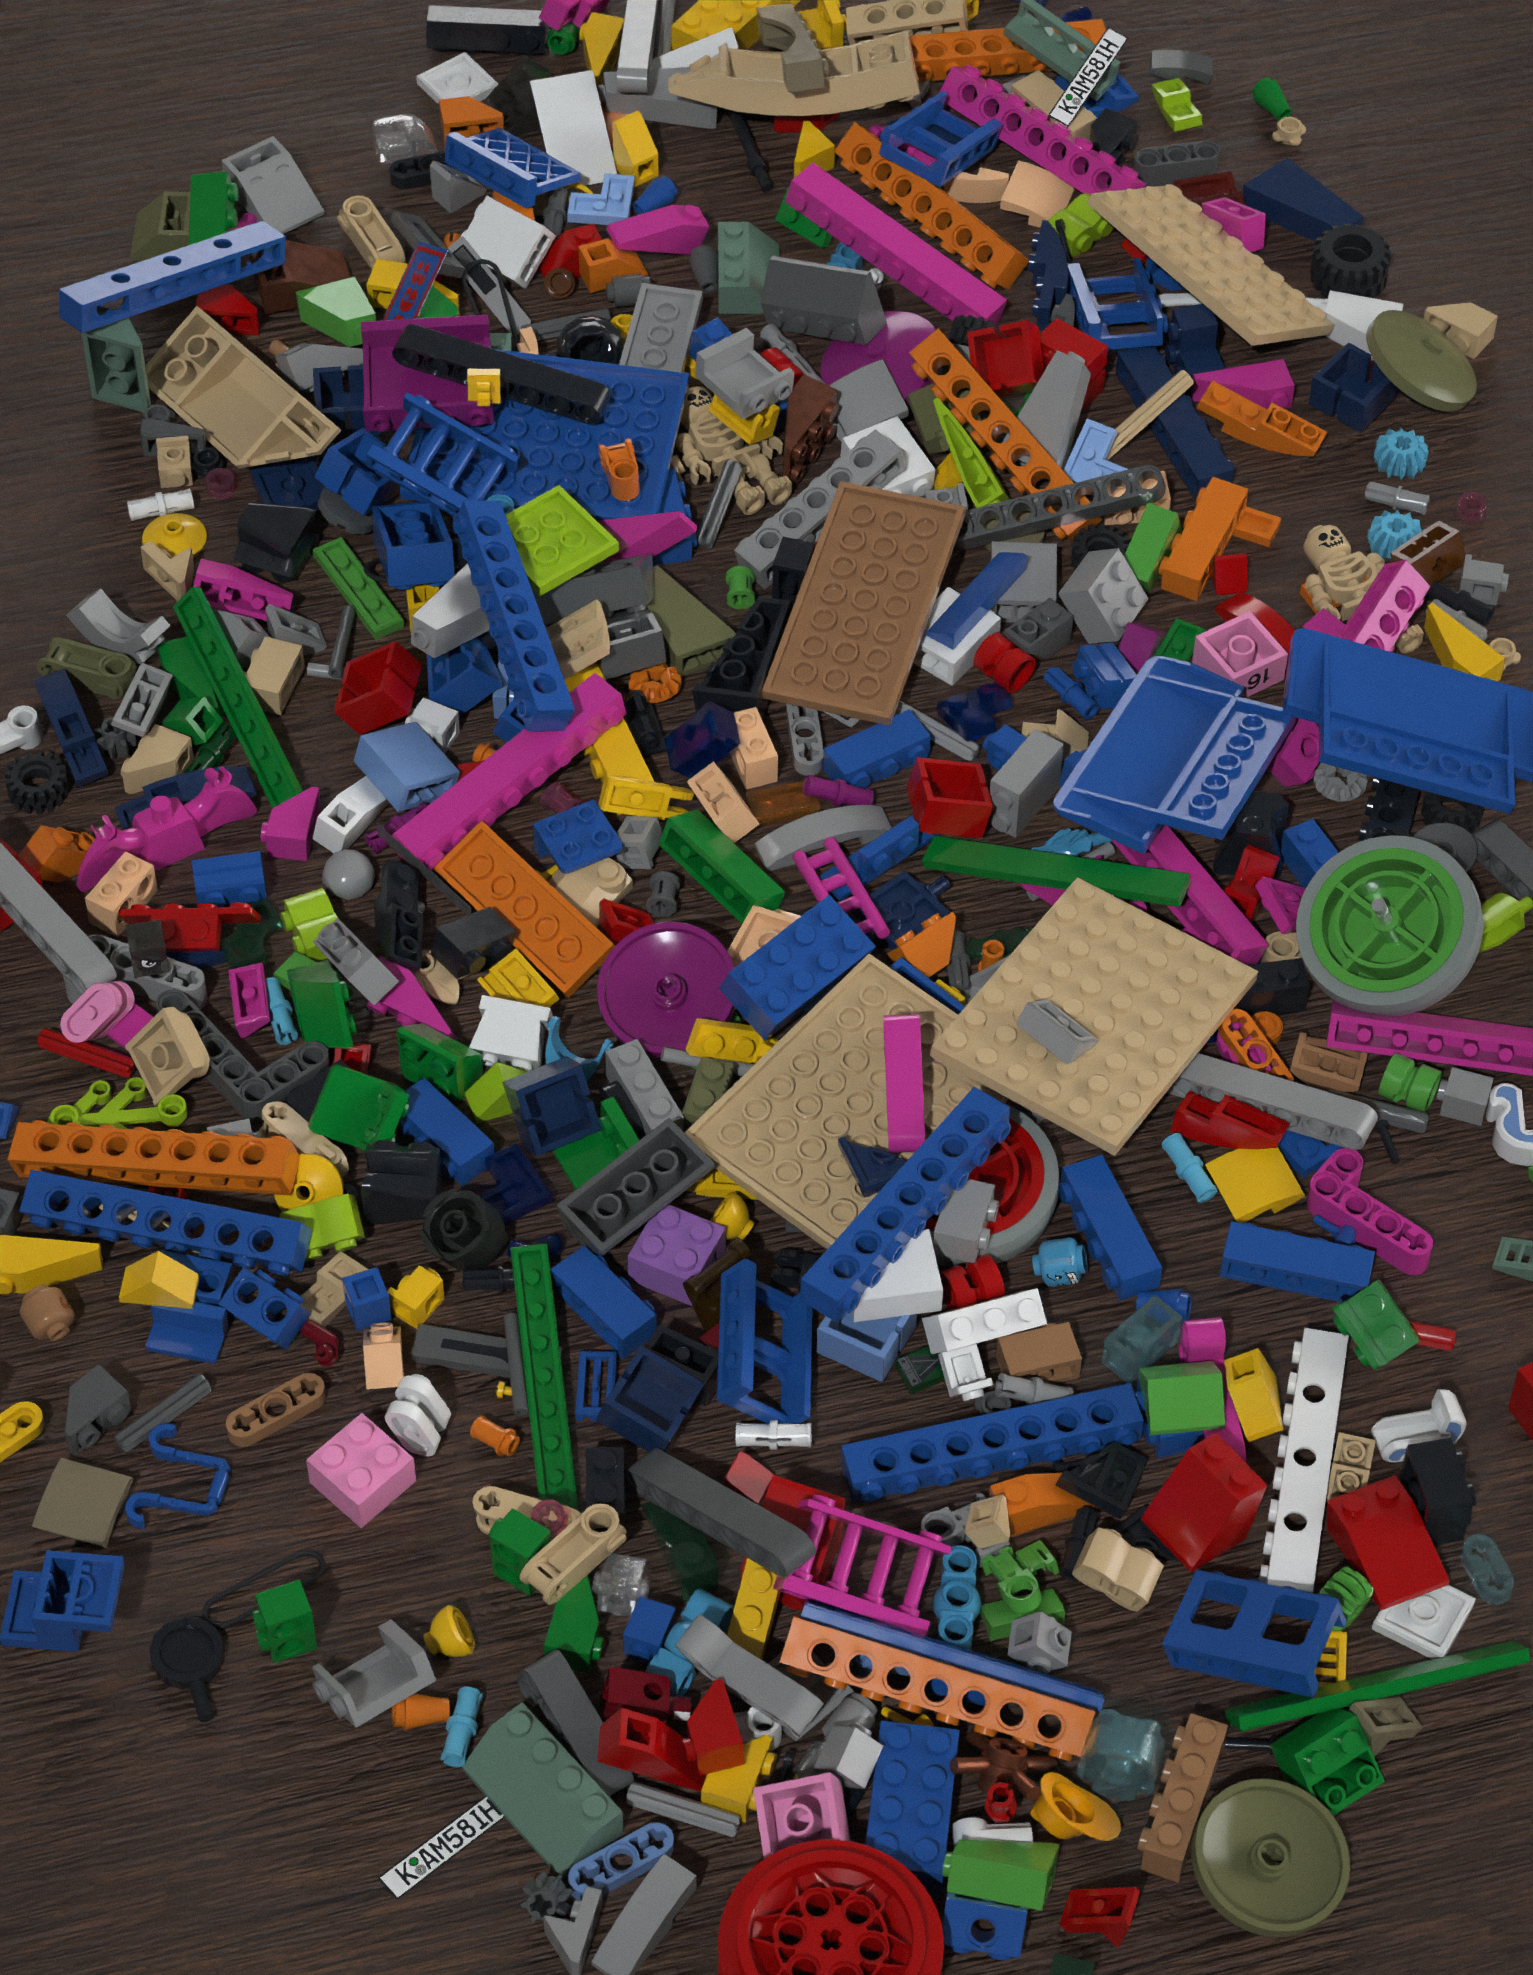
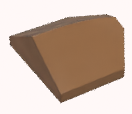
M1301 1032L1289 1071L1309 1087L1327 1092L1328 1089L1341 1092L1358 1091L1368 1053L1326 1047L1327 1039L1306 1036L1307 1033Z

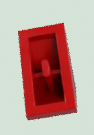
M604 898L599 902L600 931L615 946L637 929L654 924L650 913Z

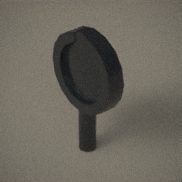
M185 1617L164 1624L154 1635L150 1645L152 1668L158 1679L168 1686L178 1689H190L199 1721L208 1722L214 1718L205 1684L210 1682L222 1667L224 1661L222 1638L216 1627L206 1620L195 1617Z

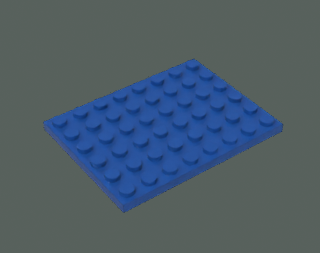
M498 350L602 383L609 389L611 397L600 421L592 425L501 397L500 404H493L494 424L469 425L467 427L498 445L502 443L512 448L519 457L518 467L515 473L503 468L483 501H486L493 495H506L513 500L514 508L517 509L560 485L597 522L659 514L690 383V374ZM436 428L416 429L407 464L415 463ZM447 435L426 468V475L437 481L438 479H443L464 444ZM630 438L638 465L640 492L636 498L630 501H621L614 498L611 493L606 474L601 466L598 445L611 446L624 443L625 439ZM475 452L454 484L455 491L464 497L470 496L492 461ZM400 487L401 499L427 502L407 489Z

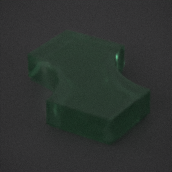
M268 898L250 903L251 907L261 915V923H239L233 934L221 940L220 950L230 969L261 962L263 965L266 964L264 943L272 934L282 930V920Z

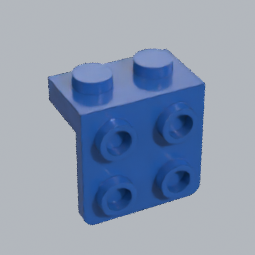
M594 799L533 823L534 850L539 858L550 855L559 870L565 874L622 851L621 840Z

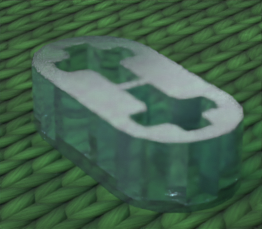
M1483 1534L1469 1536L1464 1541L1460 1558L1476 1591L1489 1604L1498 1605L1505 1603L1510 1598L1514 1587V1578L1496 1543L1490 1537ZM1476 1548L1479 1553L1486 1552L1484 1563L1478 1554L1472 1555L1473 1549ZM1491 1577L1496 1584L1503 1583L1502 1590H1498L1496 1586H1488Z

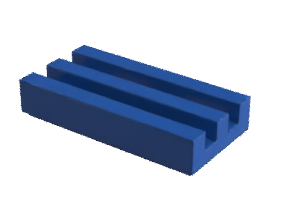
M579 1351L576 1421H583V1417H589L591 1421L598 1422L596 1418L601 1410L599 1399L602 1361H608L607 1399L615 1386L617 1352ZM587 1360H594L591 1407H584Z

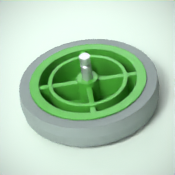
M1380 836L1355 843L1343 849L1316 872L1306 887L1300 901L1296 920V935L1302 961L1308 973L1331 999L1341 1005L1361 1012L1386 1016H1402L1434 1005L1449 995L1464 980L1479 953L1483 935V916L1479 896L1472 880L1460 864L1446 851L1427 841L1413 837Z

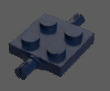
M312 456L269 463L264 467L250 470L251 480L262 504L309 507L319 510L318 500L325 486L314 477L318 467ZM312 520V523H311L309 529L314 526V524H315L314 520Z
M903 871L869 894L889 928L890 934L884 939H879L875 931L866 934L870 941L875 938L883 941L893 950L897 947L894 942L896 939L910 930L915 935L924 930L921 923L936 913H939L941 918L948 915L950 911L938 901L937 896L950 888L949 881L944 876H941L927 886L916 881L906 871ZM861 908L853 911V915L860 921L867 919Z

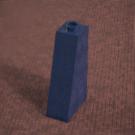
M1289 158L1284 159L1243 185L1241 204L1265 213L1266 220L1312 241L1320 237L1324 230L1330 231L1332 226L1337 225L1341 227L1343 224H1350V226L1363 224V215Z

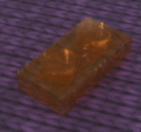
M804 781L746 792L747 806L760 823L759 825L820 812L818 798L803 795Z

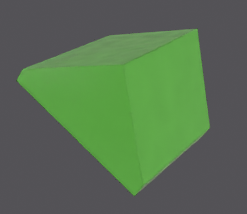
M1213 1361L1138 1368L1150 1436L1225 1429L1222 1372Z

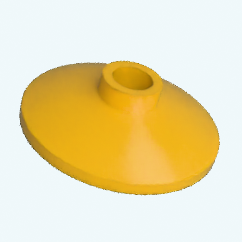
M166 514L167 516L154 519L145 528L142 536L143 545L152 541L160 550H166L171 558L190 547L192 548L193 558H195L203 551L207 543L205 526L197 518L187 514Z
M302 1153L299 1154V1165L291 1196L274 1194L280 1210L285 1212L328 1198L344 1195V1184L338 1169L328 1159L317 1154ZM301 1186H306L309 1189L310 1196L308 1198L300 1194Z

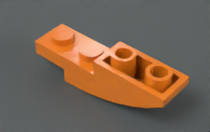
M1213 380L1197 406V409L1224 423L1221 429L1222 432L1243 442L1278 453L1314 456L1327 434V431L1272 402L1269 408L1265 409Z

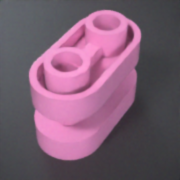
M121 981L98 983L90 986L63 1014L60 1023L63 1035L69 1041L75 1043L98 1040L105 1037L132 1009L134 1004L132 989Z

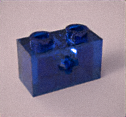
M710 701L664 739L671 770L690 779L713 761L718 763L741 744L734 713Z

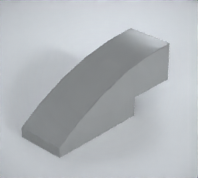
M663 1854L618 1916L594 1956L592 1965L606 1975H634L673 1927L672 1919L696 1891V1875Z

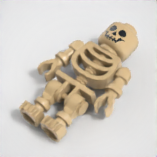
M695 386L688 388L680 422L689 433H680L677 436L676 445L679 451L684 454L683 461L685 465L690 467V478L693 484H698L699 474L704 475L708 483L710 482L711 474L714 477L717 475L719 477L724 462L730 459L739 462L742 467L733 495L737 499L736 504L745 515H752L759 511L764 505L765 496L772 505H779L786 501L792 493V482L787 476L778 477L774 471H771L768 460H772V448L776 449L778 454H782V441L773 436L743 448L745 441L709 411V405L712 404L713 400L711 394L704 387ZM702 460L712 461V467L710 468ZM745 474L749 478H756L760 481L764 491L760 486L751 487L748 482L744 481Z
M1319 525L1309 531L1303 545L1304 553L1312 565L1319 571L1318 575L1311 574L1306 578L1305 586L1308 594H1312V605L1315 610L1319 612L1324 608L1339 620L1341 618L1342 621L1347 620L1348 622L1384 566L1385 560L1377 553H1369L1365 556L1362 552L1358 551L1351 554V545L1338 527ZM1332 600H1335L1337 604H1342L1340 613L1331 605ZM1409 624L1408 628L1397 638L1392 652L1394 653L1395 645L1403 654L1417 649L1423 641L1424 634L1420 626L1417 624L1410 627Z

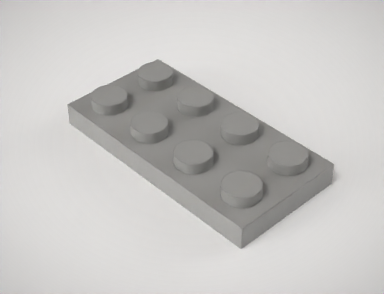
M642 283L619 365L684 372L690 350L692 332L696 328L703 301V291Z

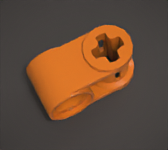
M628 438L625 439L624 443L606 447L604 444L598 445L601 466L606 474L613 497L621 501H630L636 498L640 492L639 473L631 439Z

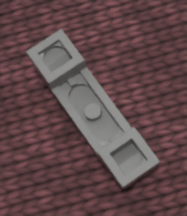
M851 805L837 807L807 815L781 826L755 842V849L766 872L795 864L792 855L798 850H803L806 853L823 848V842L828 837H834L837 843L859 837L861 843L866 844L890 830L892 826L881 806Z

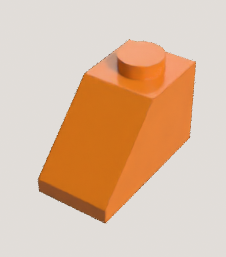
M469 96L439 100L440 123L445 146L446 135L457 132L467 138L499 127L504 130L502 112Z

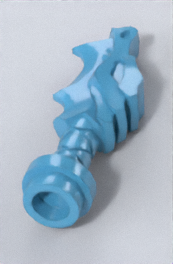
M1067 828L1059 830L1046 841L1044 846L1033 847L1031 850L1078 857L1080 853L1091 852L1092 846L1103 845L1107 842L1114 843L1110 838L1099 833L1089 834L1085 829L1082 831L1079 829L1072 831Z

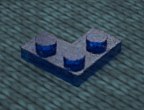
M997 683L984 684L976 690L965 694H955L947 700L936 703L938 715L966 742L996 732L995 720L990 715L1012 707L1010 695Z
M517 1143L485 1158V1167L498 1186L478 1196L499 1211L504 1225L552 1202V1194Z

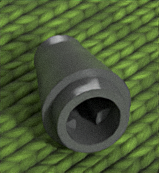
M703 245L694 248L690 252L688 263L700 287V291L712 293L718 289V254L710 246Z

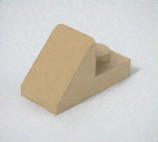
M149 541L140 547L143 568L179 601L191 589L195 569L192 548H187L171 558L166 550H160L152 541Z
M1060 709L1057 710L1056 725L1023 722L1021 735L1027 738L1034 729H1037L1063 743L1062 760H1065L1071 753L1075 751L1081 752L1088 747L1089 732Z

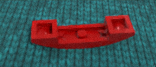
M1240 592L1215 606V612L1226 622L1249 611L1253 613L1288 653L1285 670L1286 678L1290 640L1295 629L1271 607L1245 593Z

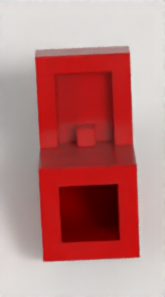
M1247 845L1241 857L1236 875L1226 886L1224 892L1248 921L1253 924L1264 907L1261 903L1262 898L1255 885L1262 877L1273 879L1280 857L1252 845Z

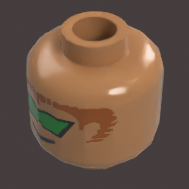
M40 1285L24 1295L23 1303L19 1309L20 1317L34 1338L37 1340L50 1339V1341H57L69 1333V1326L75 1318L74 1310L60 1289Z

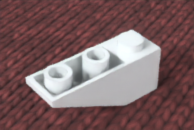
M367 776L363 777L338 794L317 817L313 840L332 853L348 849L386 808L389 801Z

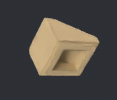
M1003 1494L971 1503L964 1532L978 1548L1008 1542L1010 1539L1007 1502Z

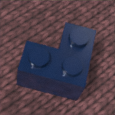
M1204 304L1175 308L1172 311V320L1168 323L1169 345L1165 346V356L1169 364L1172 363L1174 374L1184 370L1193 379V374L1225 369L1216 349L1218 322L1214 313ZM1192 386L1184 392L1185 395L1191 396Z

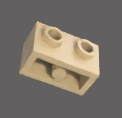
M265 636L260 647L254 649L250 661L251 665L244 674L262 710L281 715L305 668L302 645Z

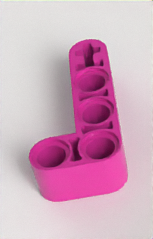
M920 1014L884 1015L888 1149L890 1153L916 1152L925 1142Z
M1341 1148L1335 1151L1310 1180L1307 1196L1308 1210L1314 1216L1318 1214L1340 1228L1343 1225L1353 1227L1356 1233L1354 1238L1356 1243L1367 1250L1375 1251V1255L1403 1273L1419 1275L1425 1272L1428 1268L1433 1248L1431 1235L1358 1188L1363 1167L1361 1154L1350 1148Z
M1221 1317L1183 1321L1179 1341L1180 1363L1213 1361L1222 1372L1225 1429L1203 1431L1202 1441L1218 1433L1246 1462L1245 1444L1239 1418L1227 1388L1224 1364L1226 1335L1223 1320Z

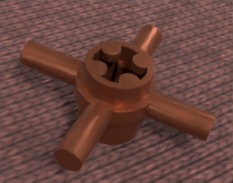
M973 1730L968 1734L967 1740L982 1756L952 1758L950 1761V1770L953 1774L981 1773L978 1787L985 1794L988 1795V1790L993 1784L1003 1782L1009 1785L1008 1791L1010 1789L1013 1790L1014 1797L1018 1789L1029 1801H1035L1040 1796L1041 1790L1025 1775L1026 1772H1054L1057 1768V1761L1054 1756H1027V1749L1014 1740L1007 1738H993L989 1740L983 1734Z

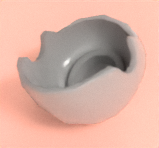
M351 849L335 852L325 862L322 873V884H325L331 896L347 900L362 897L371 889L375 879V871L370 860L361 852Z

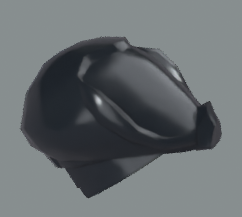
M595 315L583 316L574 319L563 328L557 339V357L619 364L625 344L619 329L608 319Z

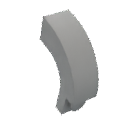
M101 588L87 595L66 614L74 626L97 648L123 653L134 660L136 664L144 663L158 650L157 645L164 642L163 640L165 639L162 633L170 627V624L163 616L147 623L132 620L114 605Z

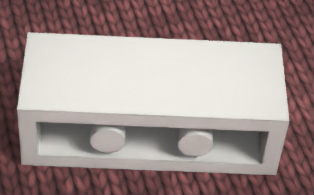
M1038 1288L1012 1293L922 1318L931 1354L955 1350L1047 1324Z

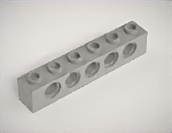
M876 429L867 437L861 438L853 449L843 457L836 459L826 472L820 477L814 478L805 490L798 496L792 497L785 507L773 517L767 518L757 531L739 543L738 547L734 549L738 566H746L752 569L755 574L754 581L764 589L772 584L773 562L782 537L801 539L813 543L818 541L840 481L883 489L906 469L902 450Z

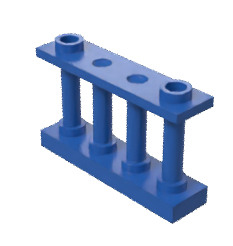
M408 392L403 397V410L407 411L408 414L386 447L380 448L373 444L366 456L367 467L453 517L458 513L463 501H483L502 469L505 468L515 473L519 460L515 451L509 446L502 443L498 445L435 409L426 398L420 395L413 396ZM420 419L436 428L415 463L407 464L400 460L397 454ZM448 435L464 444L443 479H438L437 481L426 475L425 470ZM478 452L492 462L472 494L464 497L457 493L453 486L474 453Z

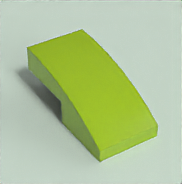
M1180 78L1152 84V91L1157 104L1174 132L1202 126V114L1191 103L1190 90Z

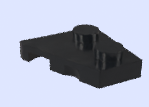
M1113 1442L1104 1447L1099 1454L1091 1455L1084 1459L1072 1471L1068 1472L1066 1470L1062 1472L1055 1486L1121 1519L1148 1459Z

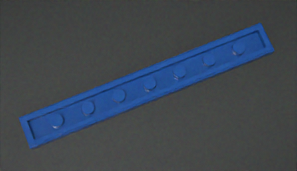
M809 1599L805 1600L800 1618L1101 1712L1105 1697L1102 1691Z

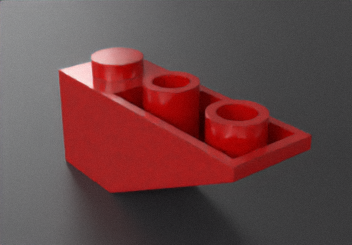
M621 1708L600 1726L597 1762L699 1792L702 1790L707 1775L699 1776L695 1762H687L682 1744V1739L685 1738L655 1717Z

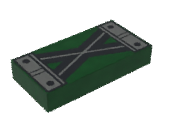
M929 1346L895 1359V1368L910 1394L945 1381L938 1356L940 1353L931 1354Z

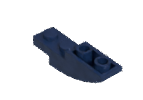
M1042 220L1040 232H1034L1032 250H1035L1036 253H1030V261L1028 263V271L1033 272L1032 285H1037L1036 294L1040 295V298L1034 297L1032 316H1037L1039 330H1044L1050 325L1052 310L1056 304H1061L1067 294L1068 264L1065 250L1057 232L1047 220Z
M65 669L33 680L77 787L109 776L93 732Z
M246 766L224 767L232 775L231 785L243 790L249 798L257 796ZM216 767V768H213V769H214L215 771L219 772V768H220V767ZM206 769L175 775L143 786L142 789L145 795L115 807L122 830L132 828L134 815L150 808L151 800L157 796H165L169 799L177 797L182 805L194 799L201 792L204 784L209 782L204 776Z

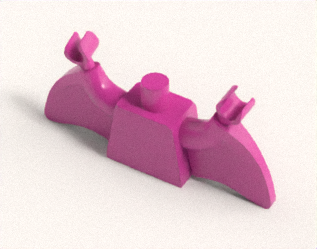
M223 766L219 768V772L213 768H208L205 770L204 776L209 782L204 784L201 792L194 799L182 805L177 797L169 799L165 796H157L151 800L150 808L134 815L132 828L125 830L116 828L107 815L102 816L105 822L103 827L96 828L91 824L90 827L96 839L87 851L80 866L77 887L81 892H86L95 887L125 851L154 865V871H158L204 850V844L200 837L221 825L252 817L257 813V809L243 790L230 784L232 775Z

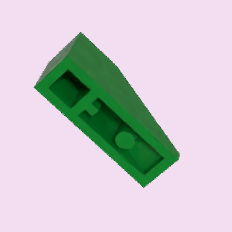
M587 1575L556 1602L544 1643V1656L554 1650H558L572 1670L590 1674L594 1660H601L605 1638L599 1636V1620Z

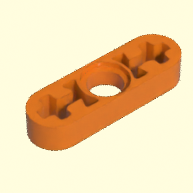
M1233 1009L1218 1027V1032L1240 1065L1262 1072L1271 1064L1273 1068L1269 1072L1266 1071V1074L1294 1082L1291 1072L1251 1016L1244 1010ZM1232 1022L1234 1024L1240 1022L1243 1027L1240 1032L1238 1030L1231 1032L1228 1028ZM1251 1035L1252 1039L1248 1040L1244 1044V1046L1241 1047L1239 1043L1243 1040V1038L1246 1040L1247 1037ZM1248 1048H1260L1265 1054V1061L1261 1064L1251 1062L1247 1056Z

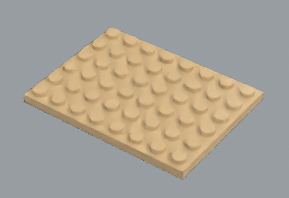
M1077 877L931 1046L930 1056L1115 1156L1255 983L1258 971ZM1048 999L1095 1036L1098 1040L1097 1044L1069 1064L1064 1063L1017 1025V1020L1027 1002Z
M868 954L715 1102L685 1134L715 1163L717 1170L824 1248L828 1249L878 1194L876 1193L864 1198L838 1146V1138L845 1137L848 1142L866 1148L872 1146L889 1152L884 1015L920 1014L925 1141L973 1087L978 1088L1003 1104L1009 1098L930 1056L931 1046L958 1014L874 956ZM915 1152L893 1154H896L899 1159L908 1161Z

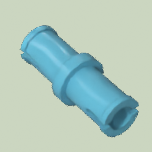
M275 977L266 978L270 1022L276 1042L280 1045L291 1044L292 1040L289 1033H291L293 1040L298 1038L297 1030L291 1018V1004L285 1000L280 980Z
M1180 1133L1168 1136L1161 1145L1175 1164V1172L1178 1177L1186 1181L1199 1203L1213 1198L1217 1193V1188L1203 1170V1162L1200 1157L1193 1155Z
M462 1687L459 1689L453 1716H450L447 1720L446 1729L448 1735L440 1759L444 1760L443 1763L448 1766L462 1767L465 1765L470 1740L477 1733L478 1724L475 1721L483 1694H480V1691L476 1688Z

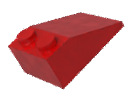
M1396 1475L1328 1500L1327 1531L1353 1570L1365 1577L1367 1582L1374 1588L1371 1597L1381 1611L1449 1585L1448 1575L1417 1507Z

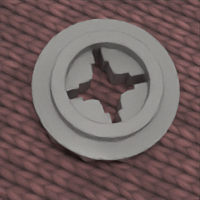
M1321 762L1315 770L1313 777L1316 789L1326 798L1335 801H1350L1358 798L1364 793L1368 782L1367 775ZM1336 772L1341 773L1343 777H1347L1346 785L1339 777H1335Z

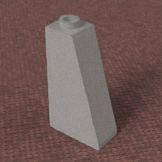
M690 67L651 69L648 93L617 92V71L603 72V84L598 85V95L600 103H605L606 112L630 114L638 110L642 114L643 119L648 121L716 129L717 106L669 93L668 78L675 73H688L691 71Z
M1057 350L1017 416V419L1057 465L1064 470L1091 373L1084 365L1085 359L1071 351L1066 355ZM1007 433L1002 443L1009 439L1010 434ZM1021 456L1015 463L1024 466L1029 462L1030 457Z
M468 563L412 617L411 644L433 658L489 631V622L485 612L481 609L477 588L472 584Z

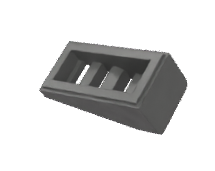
M142 418L140 435L143 455L145 457H158L156 438L188 436L191 457H194L197 450L207 447L205 429ZM191 440H197V444H192Z

